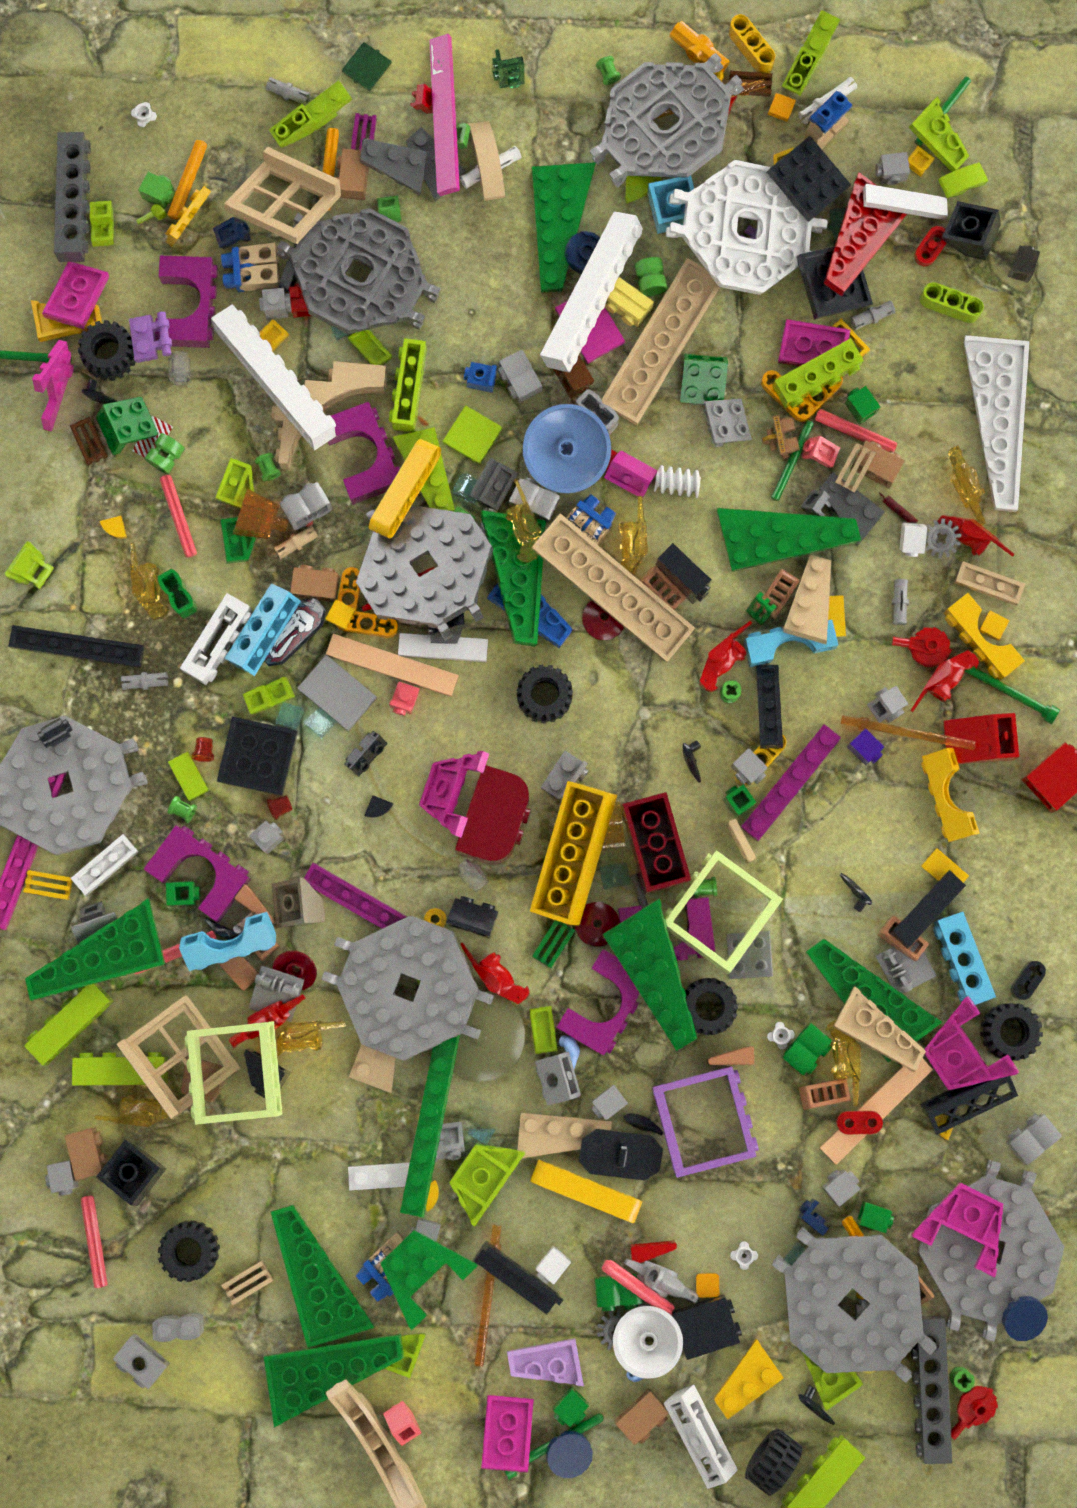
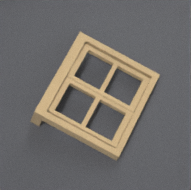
M267 147L263 151L264 162L224 203L226 211L298 244L341 196L340 180ZM270 174L291 183L280 196L259 187ZM299 188L321 197L311 210L289 201ZM254 191L275 201L264 214L242 204ZM284 205L305 215L294 228L273 219L274 215Z
M187 995L183 996L130 1037L123 1039L117 1044L171 1119H175L192 1106L193 1098L188 1093L178 1100L161 1077L180 1061H183L187 1067L186 1057L189 1055L186 1047L180 1051L163 1026L184 1011L197 1030L211 1028ZM160 1030L177 1054L155 1069L138 1045ZM217 1035L199 1037L200 1046L207 1042L224 1065V1067L203 1082L204 1096L241 1069Z

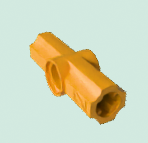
M683 21L678 22L674 26L669 37L685 50L691 61L694 63H705L713 54L717 53L722 60L720 63L723 65V69L720 71L724 72L730 61L714 48L713 43L707 36L703 34L698 35Z

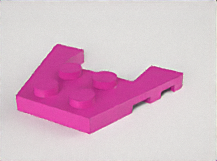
M58 340L48 354V358H51L47 364L42 363L40 366V370H42L40 375L35 374L32 378L36 392L44 393L47 388L49 401L41 421L43 429L51 432L68 380L71 378L74 366L71 365V352L68 350L67 342Z
M477 751V754L474 755L466 754L459 759L450 758L434 762L419 806L427 813L436 818L442 826L449 829L450 833L460 838L468 818L453 814L458 804V797L465 783L467 771L484 772L489 753L484 751Z
M969 996L963 999L959 1007L924 1049L926 1057L948 1090L1013 1076L1019 1073L1009 1055L1004 1056L988 1067L962 1029L961 1025L980 1014Z
M959 1182L912 1232L911 1236L932 1246L939 1228L943 1224L983 1244L974 1268L995 1278L1003 1203Z

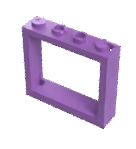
M732 1066L652 1087L676 1178L757 1157L755 1152L759 1150L755 1137H751L749 1130L753 1128L749 1114L745 1115L743 1106L747 1105L743 1092L739 1093L737 1085L741 1083L738 1070H733ZM727 1075L747 1151L683 1168L664 1092Z

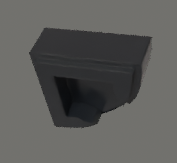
M372 795L364 816L367 818L383 816L391 810L394 804Z

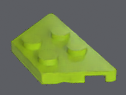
M475 1144L449 1182L474 1227L525 1155L524 1151Z

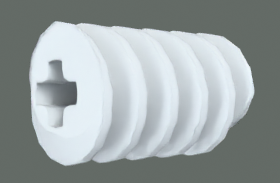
M660 465L656 474L654 492L660 487L661 493L664 494L666 488H669V493L672 495L675 489H677L678 495L681 496L683 491L686 490L687 497H690L694 491L696 498H698L701 480L699 471L695 470L691 476L690 469H686L685 473L682 474L681 468L678 467L676 472L673 473L672 466H669L665 472L664 466Z

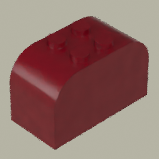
M488 765L485 766L484 772L480 773L466 815L468 819L462 837L458 838L455 847L456 854L485 864L496 865L505 862L512 855L516 845L520 846L524 835V830H521L522 824L528 823L531 809L528 808L529 790L522 778L507 771Z
M667 792L623 803L621 806L622 817L644 893L648 894L689 883L691 876Z

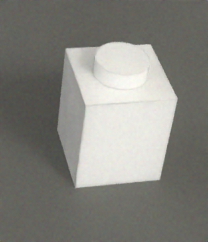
M902 523L899 549L905 552V556L917 557L918 553L925 554L927 526L924 524Z
M552 1246L536 1266L538 1271L536 1276L547 1284L550 1281L554 1285L571 1264V1260L556 1247Z

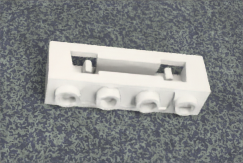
M227 593L180 669L205 685L209 681L212 682L218 671L216 669L220 662H225V657L229 652L228 649L234 644L243 625H246L251 617L252 609L250 606ZM225 619L231 626L228 625L211 652V659L209 660L202 653L205 654L224 625L222 621Z
M694 1385L676 1391L664 1402V1405L707 1489L726 1483L738 1469ZM679 1408H681V1410L684 1413L680 1418L675 1411ZM686 1418L687 1423L682 1424L680 1419L684 1420ZM704 1457L706 1458L703 1460V1463L710 1464V1468L708 1469V1471H706L704 1465L701 1462V1459Z

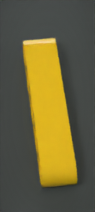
M422 439L415 443L369 522V529L389 539L394 536L441 455L440 447Z
M539 1159L530 1179V1182L631 1223H635L643 1202Z

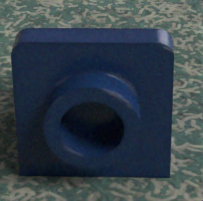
M232 217L213 228L219 248L226 249L240 240L246 242L251 240L248 224L236 217Z
M813 1198L810 1201L806 1200L799 1208L801 1213L798 1217L823 1236L829 1229L824 1225L826 1220L816 1212L813 1215L811 1214L819 1202Z

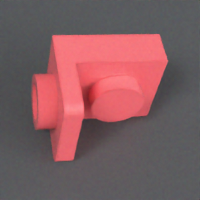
M821 436L812 437L805 442L801 457L803 459L811 458L827 468H832L840 447Z
M398 682L393 699L389 703L390 708H393L392 712L405 716L406 713L412 714L420 688Z

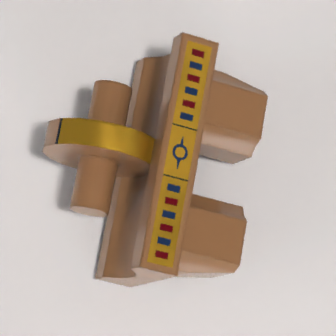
M779 415L773 416L776 434L773 433V428L766 429L767 436L762 438V444L769 445L770 451L777 450L776 443H778L780 455H782L783 459H787L790 453L800 450L797 437L785 438V433L796 430L793 417L781 419Z

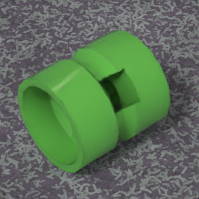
M649 257L635 263L634 267L636 275L640 279L638 286L641 293L651 297L662 294L668 289L666 277L662 275L664 268L661 258Z
M161 433L154 443L156 448H151L144 459L150 465L168 475L175 466L174 459H179L185 448L175 439ZM162 452L167 455V458L161 456L160 453Z

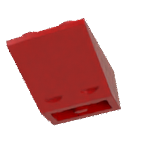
M1015 713L990 714L943 721L945 748L954 749L958 764L1014 761L1020 757Z

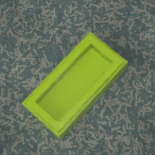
M370 330L352 333L348 337L349 342L369 364L384 366L392 359L389 351Z
M188 751L168 761L188 801H192L209 791Z
M552 1006L529 1009L535 1054L558 1051Z

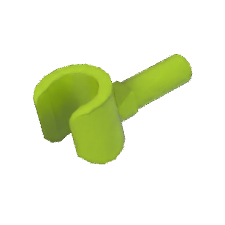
M155 204L151 207L148 214L136 219V222L139 225L154 216L158 220H162L167 216V212L160 205Z

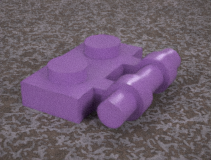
M165 312L157 313L158 320L156 322H153L151 315L129 319L134 360L137 363L158 359V350H162L163 356L171 355L172 340L168 334L170 325L169 320L166 319ZM157 331L160 333L158 341L155 339V332Z

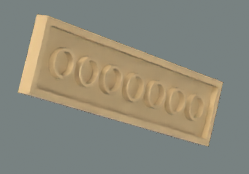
M689 258L686 259L602 398L603 404L610 406L619 416L637 426L721 288L705 267Z
M562 514L555 518L531 547L532 550L665 662L670 660L695 629V627Z

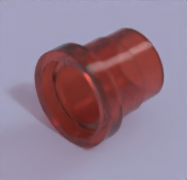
M207 737L196 738L195 750L192 752L191 758L199 762L214 761V754L212 753L213 739Z
M287 795L273 800L271 798L266 800L274 820H278L279 816L293 810Z

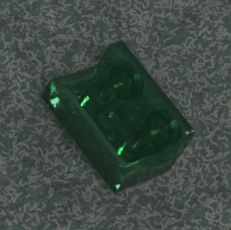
M496 49L495 58H492V73L494 81L499 83V88H517L525 84L523 56L501 60L500 51Z

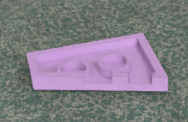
M575 1338L507 1351L511 1376L584 1386Z

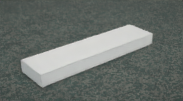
M865 184L863 188L865 207L945 220L948 216L947 198L870 184Z
M400 633L398 655L402 657L487 662L488 639L460 637L457 644L431 643L430 635Z

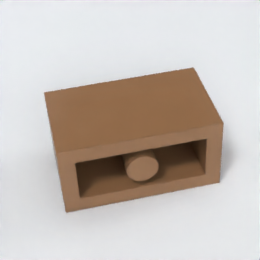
M343 148L342 156H338L337 169L340 170V174L336 178L340 180V198L365 200L369 167L359 162L361 150Z
M866 440L863 446L876 452L864 476L889 489L905 460L901 459V456L893 451L888 452L882 449L880 444ZM860 450L859 454L857 455V457H856V459H855V461H854V463H853V465H852V467H851L850 469H853V467H854V465H855L857 459L859 458V456H860L862 450ZM865 454L856 472L860 473L870 456L869 454Z
M300 565V568L294 567L290 593L299 599L316 597L318 601L334 603L335 599L337 600L340 576L332 568H322L321 571L313 570V567L308 565Z
M96 1127L65 1135L75 1181L98 1175L108 1162L106 1154H102L100 1145L103 1144V1139L100 1131H97Z
M648 1388L615 1419V1424L635 1446L638 1442L640 1444L645 1442L651 1435L649 1432L655 1426L658 1428L667 1421L669 1413L664 1404Z

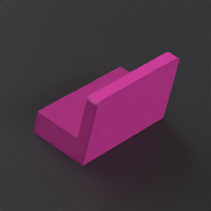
M619 451L612 460L604 478L642 499L655 478L657 470L631 455Z

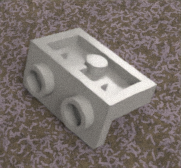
M564 751L541 786V789L562 802L567 781L577 782L580 780L582 782L589 771L586 769L588 763L582 762L572 754Z
M462 1122L443 1124L435 1162L447 1158L449 1160H457L462 1156H466Z

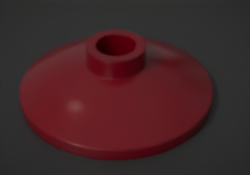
M593 600L585 607L582 623L586 632L593 638L611 640L623 631L624 627ZM603 613L609 616L605 621L600 618Z
M591 902L585 905L580 925H575V930L578 937L587 945L594 947L605 946L608 942L603 934L620 924L619 917L610 905L603 902ZM594 920H600L602 926L595 928L593 926Z
M294 950L285 951L279 954L273 963L274 970L304 979L302 990L311 987L317 978L315 963L302 952Z

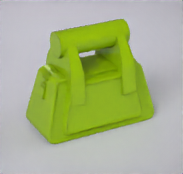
M27 541L6 570L5 576L19 584L28 585L30 582L40 589L54 567L48 563L46 564L44 562L45 557L41 551H38L31 542ZM42 567L43 570L38 575V577L34 579V575L36 574L38 569Z

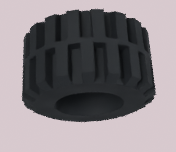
M104 320V324L97 321L93 327L90 324L87 326L88 331L81 333L83 339L78 340L80 346L78 353L87 370L94 377H100L104 381L107 380V377L111 381H115V377L119 376L121 379L124 377L123 373L127 372L129 374L131 372L130 366L134 367L136 363L134 360L132 338L129 332L115 321L112 324L109 320ZM108 342L119 344L118 351L113 357L109 359L97 358V351L103 344Z
M543 664L537 668L532 667L519 680L517 688L519 708L527 718H532L534 722L541 721L544 724L548 721L551 723L555 722L556 719H561L565 712L567 713L573 696L572 684L568 680L566 673L563 674L562 670L558 667L557 669L553 668V665L543 667ZM539 683H550L556 687L558 698L553 704L541 706L533 701L531 696L532 689Z
M702 978L691 983L686 988L685 999L696 1033L716 1035L726 1031L733 1024L732 1022L737 1017L736 994L734 995L733 989L726 985L724 981L717 980L716 978ZM704 993L715 994L721 1001V1013L713 1020H704L696 1012L695 1003L698 997Z
M1008 1003L990 1009V1013L985 1014L983 1017L985 1021L981 1022L980 1026L983 1027L980 1037L984 1038L982 1043L988 1047L987 1051L990 1054H994L999 1059L1009 1055L1012 1061H1019L1020 1059L1028 1058L1030 1054H1034L1037 1051L1035 1048L1040 1046L1041 1041H1039V1038L1043 1037V1032H1040L1041 1022L1037 1021L1039 1017L1031 1012L1032 1009L1024 1007L1022 1004ZM1009 1018L1017 1020L1022 1028L1021 1040L1013 1046L1007 1045L1000 1035L1002 1023Z
M193 1220L190 1222L185 1221L175 1225L165 1233V1236L160 1241L161 1246L158 1248V1253H160L158 1260L159 1263L162 1262V1269L164 1272L167 1271L169 1273L168 1276L170 1278L175 1277L180 1282L183 1280L192 1282L202 1278L214 1268L215 1262L220 1255L218 1254L220 1244L217 1245V1235L214 1236L213 1230L210 1227L207 1228L206 1224L202 1222L197 1223V1221ZM186 1237L196 1240L201 1247V1258L193 1265L182 1262L177 1254L179 1241Z
M779 1428L771 1431L752 1455L746 1468L745 1478L768 1496L775 1494L794 1472L801 1458L802 1445Z

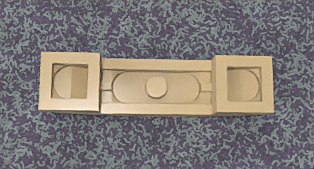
M489 121L468 123L471 127L469 135L471 144L474 146L480 173L483 199L486 201L505 198L502 169Z

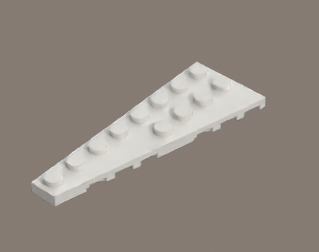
M965 335L963 343L994 510L1016 512L1019 502L1029 341Z

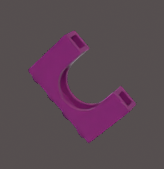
M160 255L158 277L162 284L189 285L200 293V303L193 314L181 319L166 318L169 320L170 328L168 329V334L172 340V347L210 348V341H214V328L211 327V318L216 315L215 307L212 306L213 299L217 297L214 278H218V266L214 264L212 257ZM159 331L155 332L156 341L160 339Z
M368 401L331 415L336 424V437L328 441L329 446L352 437H363L370 440L377 448V458L368 470L343 479L352 505L386 493L400 468L399 466L394 467L392 462L395 459L391 446L386 447L384 442L388 438L384 428H379L376 420L380 418L376 407L371 408Z
M175 825L144 867V870L166 884L177 867L185 859L194 856L207 858L215 869L216 880L212 890L198 909L220 923L236 901L235 896L245 884L247 885L250 882L251 878L247 876L249 871L239 864L236 867L229 863L231 858L221 851L218 854L211 850L212 845L203 838L198 841L192 837L194 832L185 825L182 828Z
M709 897L690 899L685 905L687 933L715 952ZM641 905L618 908L619 922L625 921L642 910ZM683 941L673 947L677 961L688 960V955L696 954L697 959L704 958Z
M602 949L591 970L617 986L621 995V1006L618 1013L607 1022L596 1023L568 1008L556 1028L604 1056L606 1052L610 1054L616 1044L613 1039L617 1032L622 1034L628 1022L624 1021L629 1013L633 1015L637 1009L639 1002L636 1000L640 993L618 958Z

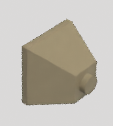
M304 878L272 883L276 928L325 922L323 899Z

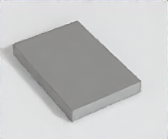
M327 655L298 687L299 691L348 732L377 699L372 692Z

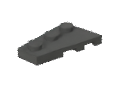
M420 127L406 140V145L408 148L427 151L423 179L436 202L442 196L437 193L434 139ZM458 164L460 180V176L466 174V171Z
M363 138L359 162L382 175L385 174L399 185L408 187L420 196L427 151Z
M832 472L819 490L825 491L830 496L827 501L830 502V508L838 517L856 519L862 542L885 511L858 490L854 493L835 483L838 475Z

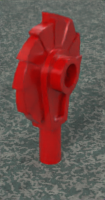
M936 627L923 628V630L915 634V637H910L909 639L892 637L891 645L907 647V650L911 652L913 660L926 668L939 666L941 662L947 660L952 649H949L950 639L947 638L944 631L941 632Z
M975 1386L970 1391L961 1395L956 1409L959 1421L951 1429L952 1439L956 1440L966 1427L969 1429L972 1425L985 1424L991 1417H994L998 1404L996 1401L997 1397L992 1393L993 1389Z

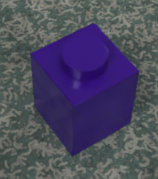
M865 728L847 748L867 765L870 761L874 764L882 757L883 754L880 751L884 746Z

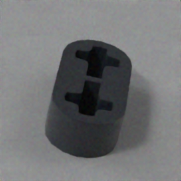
M1031 961L1023 967L1011 986V993L1014 998L1026 1000L1033 995L1046 974L1045 966L1041 962ZM1037 966L1039 976L1034 975L1031 979H1029V976L1032 973L1030 967ZM1025 982H1028L1025 987L1027 993L1019 995L1017 986H1023Z

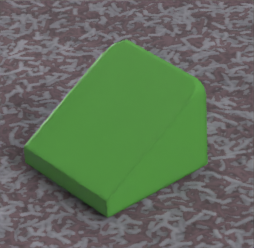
M398 196L377 198L378 212L395 222H400L401 213Z

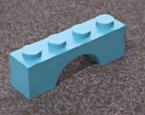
M828 620L826 644L784 633L782 627L773 628L767 634L761 635V632L748 634V638L744 640L749 668L771 663L777 647L788 641L801 642L808 646L814 654L834 650L838 646L833 620Z
M264 912L246 918L243 931L234 939L226 941L216 940L201 931L181 937L179 950L189 971L195 969L202 970L211 964H221L238 956L245 957L258 950H268L275 946L277 934L268 913Z

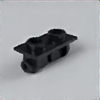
M375 731L368 732L359 743L363 748L362 752L355 748L345 759L344 765L359 777L369 768L371 762L383 752L384 747L388 743Z

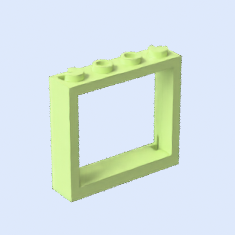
M716 850L713 855L708 853L701 863L704 865L700 873L694 872L689 882L691 884L687 891L683 889L675 898V901L678 903L674 909L669 907L663 917L666 919V928L669 932L723 972L729 974L783 899ZM716 862L769 899L766 906L726 961L673 922Z
M274 1022L187 1031L185 1047L189 1052L187 1070L191 1075L189 1093L193 1098L191 1117L194 1119L195 1125L282 1115ZM259 1030L266 1110L206 1116L199 1037Z

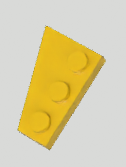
M203 186L201 191L195 190L189 199L192 201L191 205L188 208L183 207L177 216L180 219L176 225L172 223L165 234L168 237L165 242L171 247L176 243L209 196L211 191Z
M31 300L37 337L40 342L79 334L83 331L87 332V326L91 324L93 327L97 321L103 324L98 305H95L84 329L44 318L42 312L46 303Z
M756 1338L749 1350L739 1361L735 1370L729 1375L713 1398L727 1419L784 1379Z

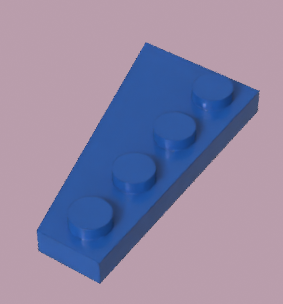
M497 583L487 599L505 611ZM541 594L538 634L560 649L573 629L554 608L552 609Z

